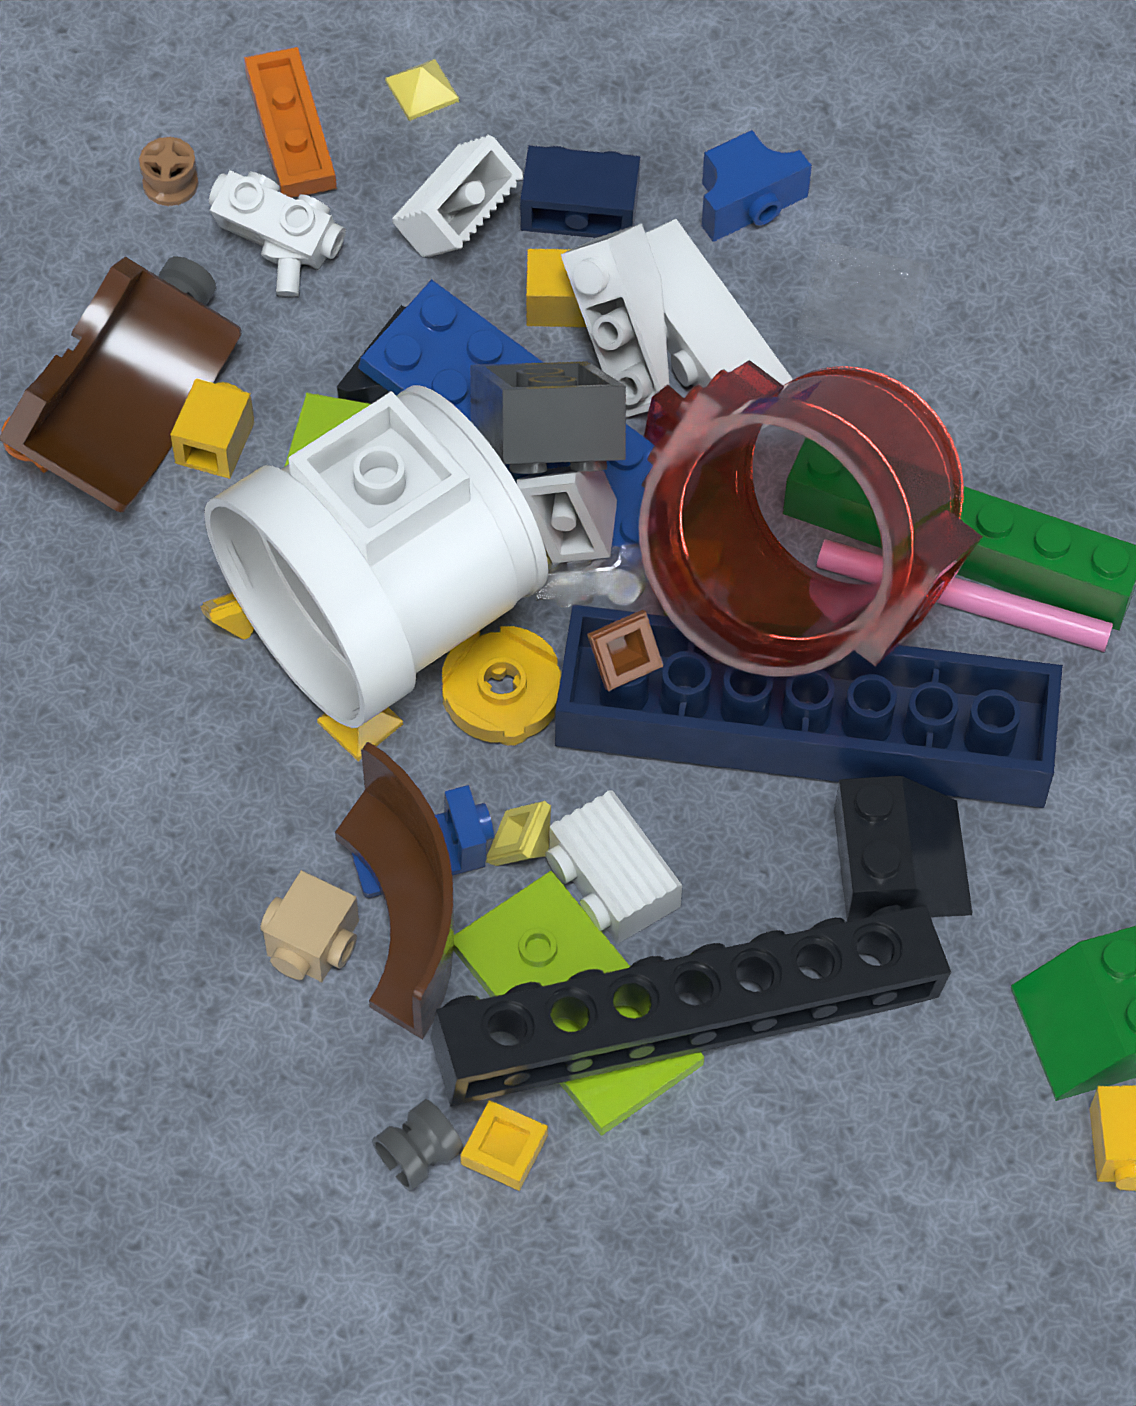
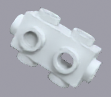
M230 170L227 175L222 173L215 181L209 196V204L212 205L210 212L217 224L223 229L263 246L261 255L265 259L278 264L276 294L283 297L299 296L301 264L319 270L327 257L333 259L342 246L346 228L335 224L332 216L329 215L330 208L324 203L304 194H300L298 199L286 196L278 192L280 186L259 173L250 171L247 177Z

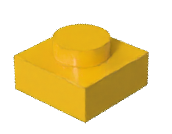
M489 1100L460 1155L461 1165L520 1191L548 1137V1126Z

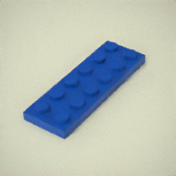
M431 279L360 359L358 369L389 392L392 391L396 396L413 385L427 387L451 402L471 421L470 365L544 362ZM626 424V460L607 461V469L603 470L617 499L610 557L638 576H641L705 499L711 486ZM570 462L547 463V469L570 466ZM504 464L510 472V464ZM510 472L516 484L517 479L530 475Z

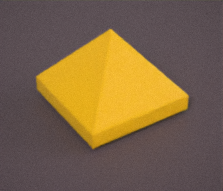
M233 592L203 602V605L200 606L204 616L211 622L243 640L250 638L254 631Z
M388 707L357 728L347 727L326 713L317 719V723L357 761H360L362 759L361 749L366 742L378 746L403 725V720Z

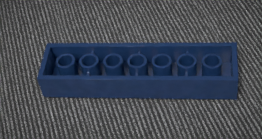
M572 604L555 710V746L839 782V779L903 776L946 796L1040 808L1045 807L1054 775L1063 665L647 614L663 667L607 691L604 687L587 634L636 612Z

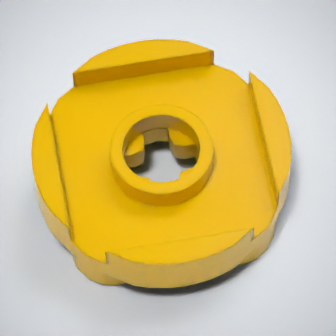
M500 626V632H489L481 636L479 630L451 649L442 667L444 708L449 713L452 721L462 731L474 738L491 743L500 742L507 746L523 743L527 737L542 731L555 717L562 673L558 666V658L553 648L543 638L529 630L516 626ZM506 674L514 678V691L507 694L492 692V686L487 682L491 677L500 681Z

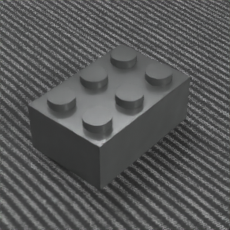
M588 361L470 365L471 422L492 446L502 462L510 464V472L523 474L542 473L547 471V463L570 462V469L575 471H602L607 469V461L626 460V386Z

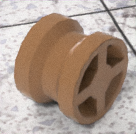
M162 137L149 142L142 149L139 156L140 170L143 176L144 192L150 200L159 205L175 206L188 201L196 193L199 184L195 170V156L193 149L188 143L179 138ZM175 171L176 176L171 177V173Z

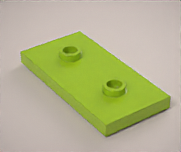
M552 870L454 935V952L490 997L506 994L511 988L523 983L538 982L542 986L568 981L573 975L589 969H600L607 973L630 967L602 931L598 930L588 914ZM627 1005L615 1007L625 1017H642V1014L634 1007ZM561 1018L553 1021L557 1027L564 1031L574 1032L581 1030L577 1023L569 1019ZM701 1052L561 1082L559 1084L602 1136L703 1066L705 1057Z

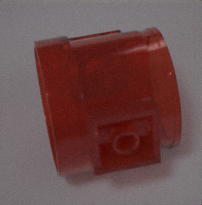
M750 360L730 372L725 369L720 370L705 388L697 384L685 396L676 412L683 419L674 433L667 432L650 452L647 461L653 467L641 485L645 488L639 517V543L642 561L647 578L662 608L678 629L707 654L729 666L758 675L780 677L808 674L838 662L853 650L876 666L922 625L983 537L960 520L964 500L962 467L953 440L938 415L925 400L901 382L885 374L859 367L836 366L817 369L802 374L785 385H782ZM763 424L783 427L812 439L840 460L857 480L871 504L881 535L883 549L881 583L852 584L823 576L799 562L777 540L760 510L753 482L754 449Z

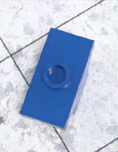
M753 130L704 152L702 184L708 193L703 196L702 228L714 242L752 223L756 225L769 223L778 216L782 209L808 197L812 165L800 150L783 153L769 149L760 141Z

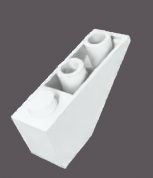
M642 223L595 238L561 254L602 371L626 386V417L671 404L662 281Z

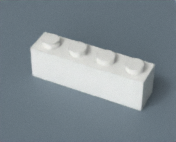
M677 219L645 233L661 276L666 346L671 354L672 368L682 385L687 387L692 384L701 396V408L709 424L715 429L722 426L734 443L793 414L796 383Z

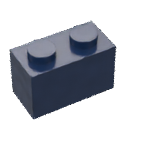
M528 145L520 198V231L598 238L634 226L639 192L640 156L625 155L614 151L593 152L566 149L561 146L541 147Z

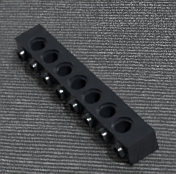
M891 905L875 911L866 918L847 922L843 918H830L815 924L810 930L785 934L781 930L769 931L756 936L748 943L725 947L722 943H712L697 948L687 956L668 960L661 956H650L636 961L629 968L604 973L600 969H589L573 975L565 982L542 986L538 982L523 983L511 988L506 994L484 999L474 995L461 996L447 1002L442 1008L436 1009L430 1038L449 1103L452 1107L894 1010L939 998L951 974V970L927 906L923 905L904 909L901 905ZM859 954L872 955L882 965H871L865 962ZM799 967L814 968L823 978L808 977ZM738 980H752L758 983L764 991H750L744 988ZM681 992L692 993L698 996L703 1004H688L681 1000L677 994ZM621 1005L634 1007L642 1014V1017H625L615 1007ZM561 1018L569 1019L577 1023L581 1030L574 1032L564 1031L557 1027L553 1021ZM495 1032H507L516 1037L519 1043L502 1045L496 1042L490 1035Z

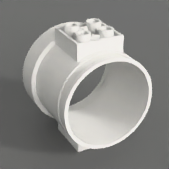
M420 385L410 386L397 396L391 391L288 457L289 464L284 468L279 469L268 465L262 466L210 499L205 506V524L213 552L230 589L251 625L277 662L308 698L328 716L351 728L363 725L409 694L415 687L417 672L511 610L521 598L529 597L542 589L548 578V561L540 531L512 475L480 431L459 409L437 392Z

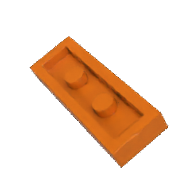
M298 47L244 57L245 72L276 181L280 186V193L294 198L299 197L300 194L308 195L337 189L336 174Z

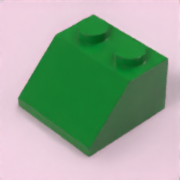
M1136 926L1080 941L1011 985L1010 989L1056 1101L1096 1090L1098 1086H1110L1136 1078Z

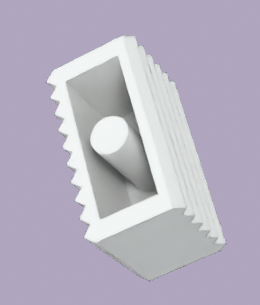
M490 135L482 136L480 139L476 138L474 141L470 140L469 143L465 142L463 145L459 144L392 218L393 224L422 257H431L462 249L463 242L470 241L469 235L476 233V227L483 225V219L490 218V212L496 210V204L503 203V197L510 195V189L516 188V182L523 180V171L498 141Z
M613 790L607 791L603 796L596 797L593 802L586 803L581 809H575L571 815H565L560 821H554L550 826V850L546 851V858L552 871L563 884L571 880L584 897L580 899L581 907L598 930L601 932L607 929L617 944L681 907L682 884Z

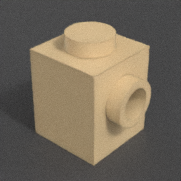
M301 870L283 899L276 897L270 903L261 922V931L264 934L267 956L271 957V964L290 978L302 980L305 975H308L320 982L324 981L332 966L341 969L351 956L357 940V935L352 933L359 923L357 897Z

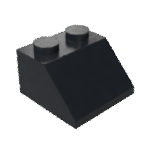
M903 776L839 779L834 816L847 921L869 917L875 911L891 905H901L904 909L926 905L931 918L972 915L957 800Z

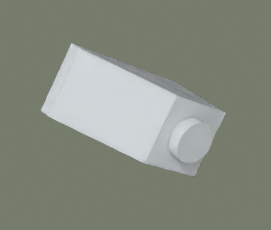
M570 466L547 469L546 472L533 473L517 479V485L533 514L544 547L552 563L610 557L617 499L603 470L575 471L571 470Z

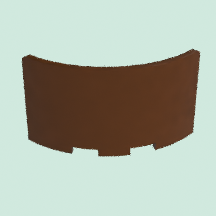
M125 256L111 266L95 296L72 330L71 336L80 340L75 349L72 351L68 348L62 358L55 355L38 378L25 390L0 435V441L112 509L123 513L140 494L171 449V432L195 378L214 383L239 341L242 330L234 322Z
M366 742L361 749L365 790L335 831L336 841L358 857L369 870L379 886L389 912L390 946L388 958L379 984L369 999V1006L423 1040L434 1021L436 1009L441 1007L445 998L452 970L454 906L450 856L440 825L421 790L408 774L385 752L372 743Z

